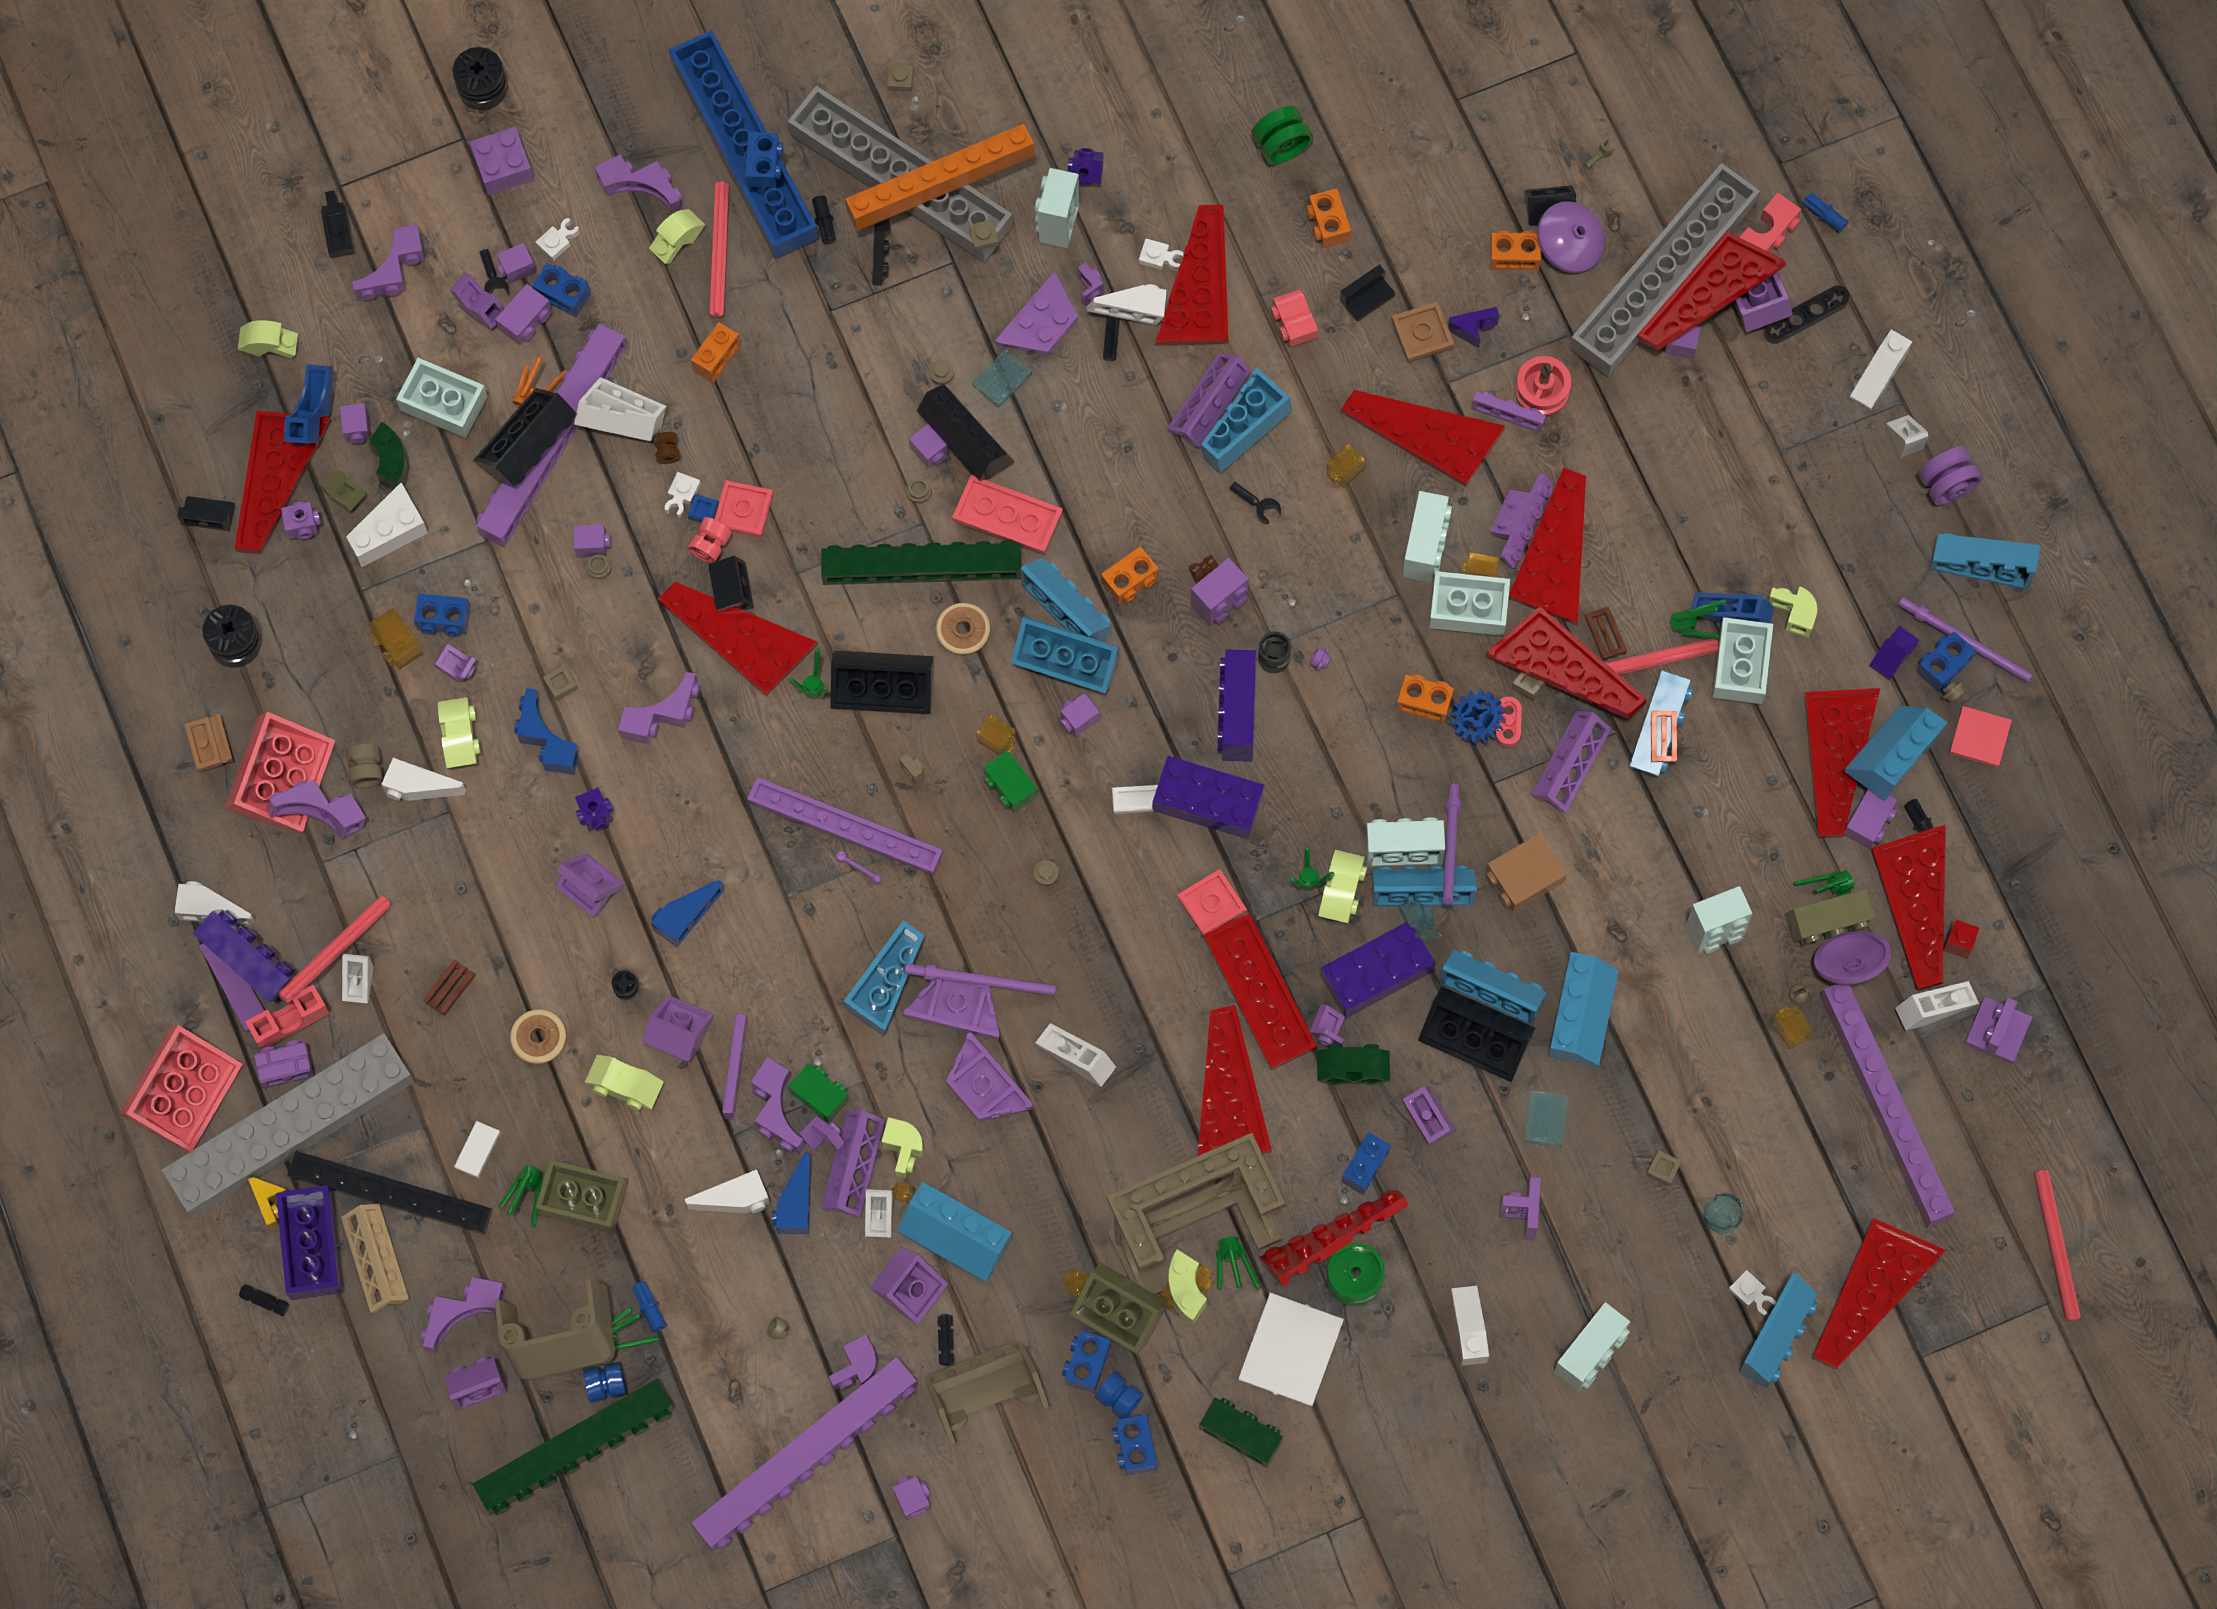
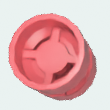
M705 517L697 529L699 535L693 536L687 549L698 559L711 564L717 561L722 552L720 546L726 545L732 532L721 522Z

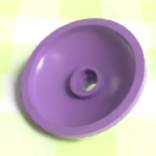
M1560 202L1548 208L1540 218L1537 229L1538 243L1542 253L1552 265L1565 272L1580 273L1589 270L1601 259L1605 249L1604 230L1598 218L1587 207L1576 202Z
M1865 931L1847 932L1825 941L1815 953L1814 964L1818 974L1831 982L1844 985L1863 983L1878 976L1889 965L1892 955L1891 948L1883 937L1875 933Z

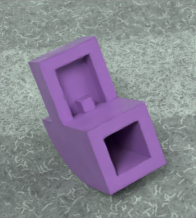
M464 273L450 289V292L458 300L457 305L479 324L490 329L496 325L495 319L505 309L494 295L483 291L468 273Z
M867 1335L843 1346L844 1353L851 1365L829 1376L834 1391L849 1389L855 1385L854 1381L857 1379L863 1385L876 1374L877 1359Z

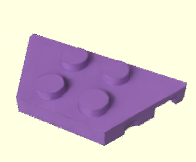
M1053 273L999 335L995 340L997 346L1017 347V350L1034 351L1036 354L1048 356L1078 321V315L1056 273Z
M935 978L931 980L928 987L918 994V998L903 1013L904 1017L968 1033L971 1032L972 1034L997 1040L1000 1037L990 988L985 985Z
M969 1032L955 1060V1065L948 1075L946 1084L979 1122L1031 1110L1034 1104L976 1037Z

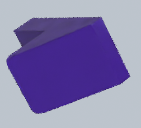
M1493 307L1449 317L1448 329L1454 335L1475 347H1479L1480 335L1478 330L1487 331L1498 325V309Z
M1899 626L1892 636L1885 640L1869 666L1890 680L1920 640Z

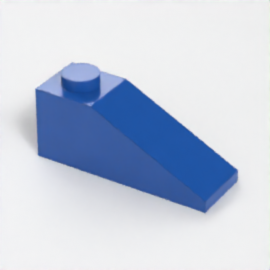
M1697 592L1694 594L1691 609L1722 599L1726 600L1725 604L1717 607V612L1696 617L1697 619L1720 624L1723 617L1771 623L1774 607L1763 595Z
M720 880L712 882L667 903L663 909L659 908L651 918L653 930L677 948L724 892L723 882Z
M804 1153L777 1202V1210H772V1226H776L778 1234H809L810 1153Z

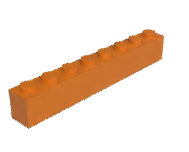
M1021 124L845 198L847 212L856 231H859L1034 157V142L1025 124Z

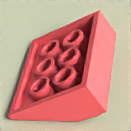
M265 712L258 716L225 808L254 820L303 833L309 816L285 814L271 818L266 811L269 799L274 793L288 791L301 781L306 783L314 779L319 787L336 740L270 712Z
M172 1025L166 1032L119 1115L164 1140L191 1152L197 1145L243 1064L183 1027Z

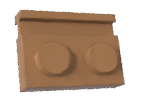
M220 714L184 724L198 772L222 766L227 762H234Z

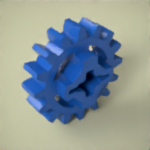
M1482 689L1479 690L1478 695H1475L1471 690L1469 691L1470 697L1460 696L1463 701L1461 704L1454 703L1457 711L1451 712V716L1456 720L1452 721L1451 724L1454 728H1457L1455 732L1459 737L1463 736L1462 738L1465 742H1469L1472 739V742L1477 745L1479 739H1482L1486 744L1488 743L1487 737L1497 738L1494 733L1496 730L1503 731L1499 724L1506 722V718L1501 715L1506 710L1503 706H1500L1502 702L1498 697L1494 698L1492 692L1489 691L1485 696ZM1480 703H1487L1491 707H1489L1488 705L1482 706ZM1467 727H1468L1469 729L1474 728V729H1476L1477 732L1470 731V730H1468V729H1466V728H1467Z

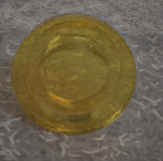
M896 1182L895 1186L891 1188L894 1199L902 1203H908L915 1195V1188L905 1183Z
M1080 1270L1069 1272L1064 1278L1066 1292L1072 1296H1079L1088 1280V1276Z

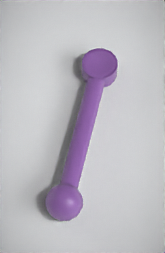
M844 851L837 853L836 857L839 862L845 861L872 878V881L876 884L881 882V875L873 874L849 859Z

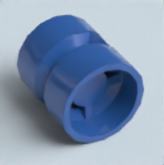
M619 1362L607 1364L603 1370H600L598 1367L583 1370L590 1403L603 1401L606 1395H609L611 1398L626 1395L624 1378Z
M1114 1371L1098 1389L1094 1398L1105 1407L1112 1406V1413L1123 1419L1127 1418L1142 1400L1144 1393L1133 1385L1127 1386L1126 1379Z

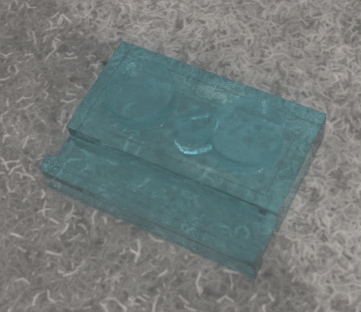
M1005 349L972 382V386L977 388L983 396L999 408L1032 375V371Z
M1410 900L1400 905L1410 927L1415 928L1417 931L1414 934L1416 938L1434 942L1442 937L1440 933H1436L1434 930L1437 927L1434 922L1435 914L1429 906Z
M1531 1091L1525 1143L1545 1146L1553 1145L1562 1148L1568 1095L1560 1096L1553 1093Z

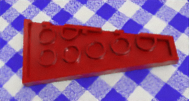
M1223 204L1199 205L1155 345L1229 343Z
M1726 231L1638 333V340L1657 351L1662 349L1786 266L1785 260Z
M1353 390L1340 412L1465 487L1505 430L1504 425L1358 390Z
M256 411L234 547L236 551L262 552L282 514L281 508L286 507L331 422L330 417H320L319 442L307 444L284 442L285 417L291 413Z
M1563 467L1510 590L1508 599L1535 610L1540 606L1551 616L1577 626L1586 476Z
M676 581L658 598V601L766 697L818 646V642L735 606L719 611L716 609L714 597Z
M1881 688L1805 692L1818 838L1843 837L1845 834L1857 786V780L1847 774L1845 769L1868 742Z
M1946 825L1872 847L1918 991L1943 984Z
M1236 1005L1210 1011L1198 1156L1250 1133L1253 1134L1262 1154L1272 1152Z
M1398 1190L1387 1191L1380 1196V1199L1373 1202H1364L1357 1207V1210L1351 1213H1342L1336 1216L1334 1221L1326 1225L1320 1224L1313 1227L1311 1232L1304 1236H1294L1288 1240L1287 1244L1268 1249L1264 1255L1259 1257L1261 1263L1282 1286H1285L1290 1282L1289 1276L1295 1273L1302 1275L1308 1271L1307 1267L1311 1262H1321L1353 1241L1351 1236L1359 1232L1365 1234L1371 1230V1225L1374 1221H1385L1408 1206L1407 1200Z
M1874 1218L1812 1359L1837 1369L1946 1250Z

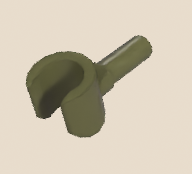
M1608 138L1602 140L1598 152L1585 163L1587 168L1591 167L1602 157L1607 158L1612 155L1615 145L1609 149L1605 148L1609 141Z

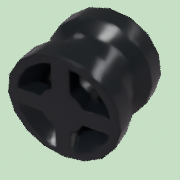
M623 970L613 976L612 988L619 999L630 1000L636 996L639 987L633 973Z

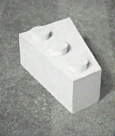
M600 377L579 401L574 425L651 441L661 430L666 406Z

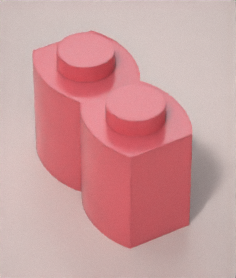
M1301 289L1273 298V306L1270 307V311L1274 321L1278 320L1281 325L1279 333L1283 342L1287 341L1289 346L1292 347L1318 338L1316 323Z

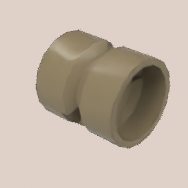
M360 744L347 749L348 766L352 767L349 770L350 785L352 787L370 788L378 786L383 782L381 766L377 765L380 762L379 747L377 745Z

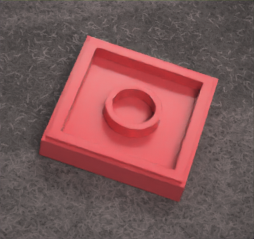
M725 480L715 520L724 524L731 532L762 538L774 492L771 489Z
M1963 706L1949 754L1998 768L2012 720Z
M1220 869L1177 894L1178 900L1202 936L1247 913L1246 907Z

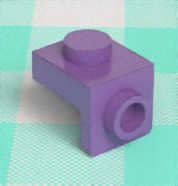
M1086 262L1078 267V278L1087 288L1081 294V302L1084 306H1087L1095 297L1103 296L1104 283L1100 280L1101 276L1094 267L1090 268Z
M445 644L433 666L458 682L464 678L468 679L475 670L473 664L476 658L473 656L467 657L451 645Z
M1321 1005L1310 1033L1318 1037L1317 1041L1325 1046L1330 1044L1342 1045L1344 1039L1338 1036V1032L1345 1016L1328 1005Z
M818 1116L799 1134L812 1150L823 1140L838 1151L846 1144L839 1136L842 1133L841 1130L833 1122L827 1124Z

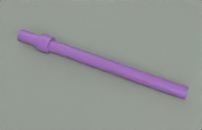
M1905 597L1899 602L1898 606L1915 615L1914 618L1922 623L1925 621L1948 636L1955 631L1978 654L2028 683L2033 674L1931 614L1930 610L1923 605L1918 606Z
M1455 783L1449 786V798L1446 799L1445 807L1448 816L1443 886L1444 904L1453 903L1458 813L1461 810L1459 785Z
M905 963L904 974L923 976V979L927 980L938 978L1053 996L1056 991L1055 985L941 969L931 964L920 966Z

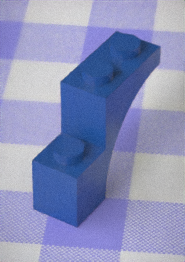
M306 365L305 381L300 400L294 411L285 417L284 442L307 444L319 442L320 417L331 415L333 366Z
M526 688L525 696H521L519 701V710L522 711L521 717L516 719L514 733L517 734L519 742L545 746L541 747L539 761L542 762L545 771L575 775L579 755L577 743L557 737L544 725L539 716V696L537 690Z

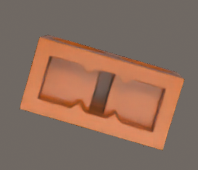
M1338 189L1310 195L1309 205H1306V212L1309 220L1313 219L1314 237L1316 241L1320 240L1322 248L1351 241V228ZM1327 206L1330 209L1327 211H1322L1319 209V207ZM1333 227L1337 231L1328 232L1326 231V228Z
M1502 230L1491 234L1490 270H1539L1541 249L1537 233L1532 231L1510 233L1509 231ZM1504 246L1509 250L1502 252L1498 250V247ZM1530 247L1533 251L1525 252L1522 248Z
M718 322L691 358L693 372L714 383L741 347L739 334Z
M1140 546L1101 574V584L1120 605L1124 601L1127 603L1137 596V592L1144 587L1149 588L1153 586L1158 580L1159 568ZM1138 567H1144L1148 571L1144 574H1139L1135 570ZM1119 581H1124L1128 585L1124 588H1118L1115 584Z
M1417 674L1405 675L1396 710L1445 723L1454 688L1442 681H1427L1423 676ZM1409 690H1417L1420 695L1411 697L1407 692ZM1439 696L1444 699V702L1436 704L1431 699Z

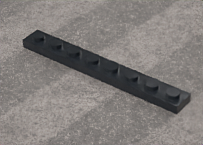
M298 1151L294 1154L287 1174L289 1178L316 1186L328 1185L329 1189L483 1235L492 1213V1209Z

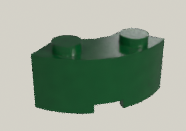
M381 422L368 441L372 452L379 457L376 475L380 484L392 491L400 483L405 488L408 479V463L403 446L396 433L387 424Z
M1330 1044L1327 1046V1049L1317 1051V1081L1331 1085H1375L1390 1081V1051L1379 1049L1377 1044H1366L1364 1047H1343L1341 1044Z

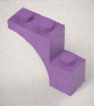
M620 154L595 166L596 176L607 196L626 191L642 192L659 199L669 208L672 214L681 210L680 201L682 196L677 187L672 188L669 183L671 181L669 172L665 167L661 168L658 161L634 172L630 162H624Z
M417 224L393 229V245L385 262L369 276L352 281L357 300L368 301L382 295L395 296L405 291L401 265H415L419 261H425L421 234Z
M686 672L676 691L658 704L644 708L624 707L618 728L620 738L650 745L651 737H656L657 722L685 728L687 720L691 721L693 717L694 706H691L693 698H697L700 691V683L697 681L696 674Z
M314 779L306 783L301 781L288 791L274 793L270 797L266 809L271 818L285 814H301L318 819L328 825L340 839L362 830L366 819L351 794L344 797L337 796L328 803Z
M767 1057L751 1081L753 1093L764 1101L767 1098L769 1099L755 1119V1124L758 1128L757 1132L767 1139L773 1137L779 1141L778 1145L789 1153L795 1151L800 1154L805 1146L804 1141L790 1128L782 1110L783 1094L791 1078L790 1072Z
M472 1277L471 1283L466 1284L463 1298L466 1299V1302L435 1296L434 1303H430L428 1306L427 1318L430 1319L428 1327L423 1328L420 1340L426 1352L436 1354L444 1336L461 1320L476 1314L496 1313L495 1300L503 1301L505 1293L503 1283Z

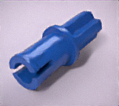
M1810 193L1805 198L1804 205L1820 217V221L1824 220L1836 229L1838 233L1842 232L1849 223L1848 219H1845L1833 209V205H1827L1815 194Z
M645 1281L635 1284L632 1290L641 1307L639 1311L644 1313L651 1332L656 1333L667 1327V1324L657 1307L659 1305L658 1301L654 1300Z

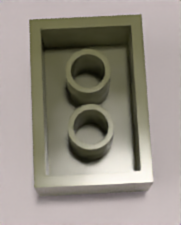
M1867 889L1798 907L1785 913L1793 943L1800 941L1802 946L1820 940L1821 935H1825V938L1829 939L1845 933L1847 928H1849L1850 932L1864 929L1870 926L1869 921L1875 919Z
M550 1159L535 1209L538 1215L613 1234L628 1185L623 1177Z
M1100 1263L1091 1272L1070 1315L1138 1354L1147 1345L1168 1302Z

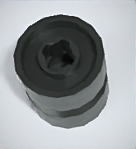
M1272 631L1266 633L1259 642L1258 662L1260 667L1268 673L1277 674L1283 672L1290 663V640L1281 632Z

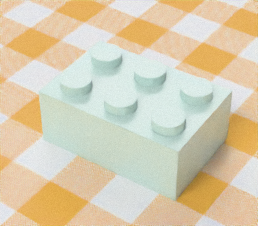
M1050 168L1048 176H1043L1041 183L1042 196L1037 198L1035 204V212H1037L1035 222H1037L1036 232L1039 233V242L1068 248L1079 209V175Z
M417 358L396 401L400 411L467 438L488 396L484 385Z
M1419 491L1404 561L1403 577L1432 583L1435 571L1440 570L1441 557L1444 551L1452 506H1448V496Z
M1435 571L1429 628L1504 636L1510 579Z
M1723 617L1719 634L1720 639L1718 642L1712 698L1756 704L1763 703L1766 694L1773 624Z
M1430 817L1424 818L1422 821H1412V819L1403 818L1397 820V822H1387L1384 819L1373 820L1372 823H1367L1365 836L1367 867L1443 865L1445 854L1444 820Z
M1740 886L1693 904L1685 927L1697 954L1704 951L1706 954L1712 953L1720 948L1719 945L1727 942L1731 945L1741 941L1751 919L1752 911Z
M1605 1302L1557 1362L1553 1374L1578 1393L1583 1387L1588 1389L1596 1379L1598 1367L1604 1369L1611 1360L1614 1353L1613 1348L1620 1349L1627 1340V1336L1630 1333L1628 1330L1630 1321Z

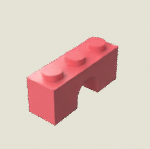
M1777 193L1763 209L1761 220L1771 230L1761 234L1748 227L1740 238L1768 252H1771L1774 248L1779 249L1786 240L1785 235L1789 230L1793 232L1801 222V219H1799L1801 208L1780 193Z
M313 984L303 989L286 1007L275 1012H269L267 1009L245 1021L258 1046L262 1049L278 1043L330 1013Z

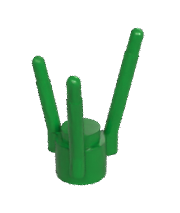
M1722 599L1693 609L1683 610L1682 612H1674L1671 617L1673 630L1675 632H1682L1683 637L1697 636L1720 639L1719 634L1695 631L1692 628L1697 625L1696 617L1717 612V607L1725 604L1726 600Z
M819 648L815 649L813 675L805 678L802 685L793 678H789V682L798 689V692L804 693L810 699H823L825 697L824 694L828 690L827 686L823 687L822 680L819 678Z
M1306 847L1304 853L1305 865L1299 874V881L1294 877H1291L1290 881L1296 886L1297 890L1302 888L1305 891H1312L1317 886L1323 887L1324 883L1331 879L1335 873L1330 872L1320 879L1318 872L1310 867V849Z
M1847 870L1839 873L1834 871L1830 874L1794 881L1793 883L1794 886L1828 880L1827 884L1816 888L1815 891L1819 893L1830 889L1833 894H1838L1835 897L1846 895L1849 890L1855 887L1854 880Z
M524 1166L522 1172L518 1173L515 1182L499 1204V1208L502 1209L519 1186L507 1211V1215H511L524 1190L533 1192L536 1189L531 1226L535 1227L538 1217L535 1207L543 1181L540 1180L543 1173L534 1167Z
M1232 1236L1219 1240V1249L1215 1251L1217 1256V1289H1222L1223 1259L1225 1262H1231L1236 1286L1238 1289L1242 1287L1237 1266V1260L1240 1257L1255 1288L1259 1289L1260 1285L1245 1254L1244 1245L1239 1244L1238 1237Z
M631 1307L611 1320L614 1342L618 1341L615 1334L616 1331L640 1317L637 1313L615 1325L632 1312ZM655 1336L614 1344L615 1351L657 1342L660 1340V1337Z

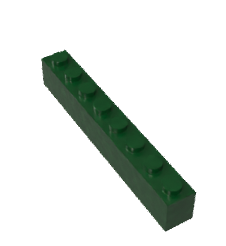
M1005 540L994 544L988 541H979L976 544L953 542L951 545L931 542L922 546L905 543L901 546L879 544L876 547H866L865 545L857 544L850 548H842L838 545L821 548V577L823 585L1021 580V545L1012 540Z
M655 1379L474 1482L472 1485L489 1515L491 1516L494 1513L496 1516L506 1512L510 1508L509 1505L517 1500L523 1502L530 1498L534 1490L540 1487L545 1489L556 1482L555 1478L562 1474L567 1476L579 1469L578 1465L588 1461L590 1463L602 1456L601 1452L609 1447L615 1449L625 1443L624 1439L630 1435L638 1436L648 1429L647 1426L651 1423L665 1421L671 1416L670 1413L674 1409L660 1383Z

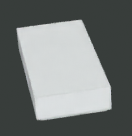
M1158 785L1112 788L1114 814L1153 812L1152 802Z
M476 1121L454 1166L455 1169L479 1179L501 1132Z

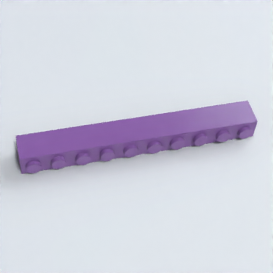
M600 323L596 330H591L585 348L578 351L574 360V366L564 374L563 384L560 389L554 391V393L560 394L576 413L579 401L600 377L606 380L627 347L625 336ZM575 417L572 419V424L558 435L555 444L547 448L541 455L540 461L526 472L525 478L521 483L514 487L501 483L498 491H494L491 494L485 512L482 511L476 519V527L480 536L504 548L506 547L578 428V425H574Z
M1836 984L1824 989L1820 999L1926 1228L1928 1229L1950 1220L1955 1213L1953 1206L1850 985Z
M896 1357L691 1523L695 1531L712 1552L717 1548L719 1551L730 1544L732 1541L730 1538L737 1532L741 1534L752 1525L751 1521L755 1517L766 1515L773 1508L772 1504L776 1500L787 1498L794 1491L792 1488L797 1483L801 1482L803 1484L814 1475L813 1471L818 1466L824 1467L835 1458L833 1454L839 1449L846 1450L855 1442L854 1437L860 1432L865 1434L870 1431L876 1424L874 1421L881 1415L883 1417L888 1416L896 1409L895 1404L901 1399L906 1401L916 1393L917 1380Z

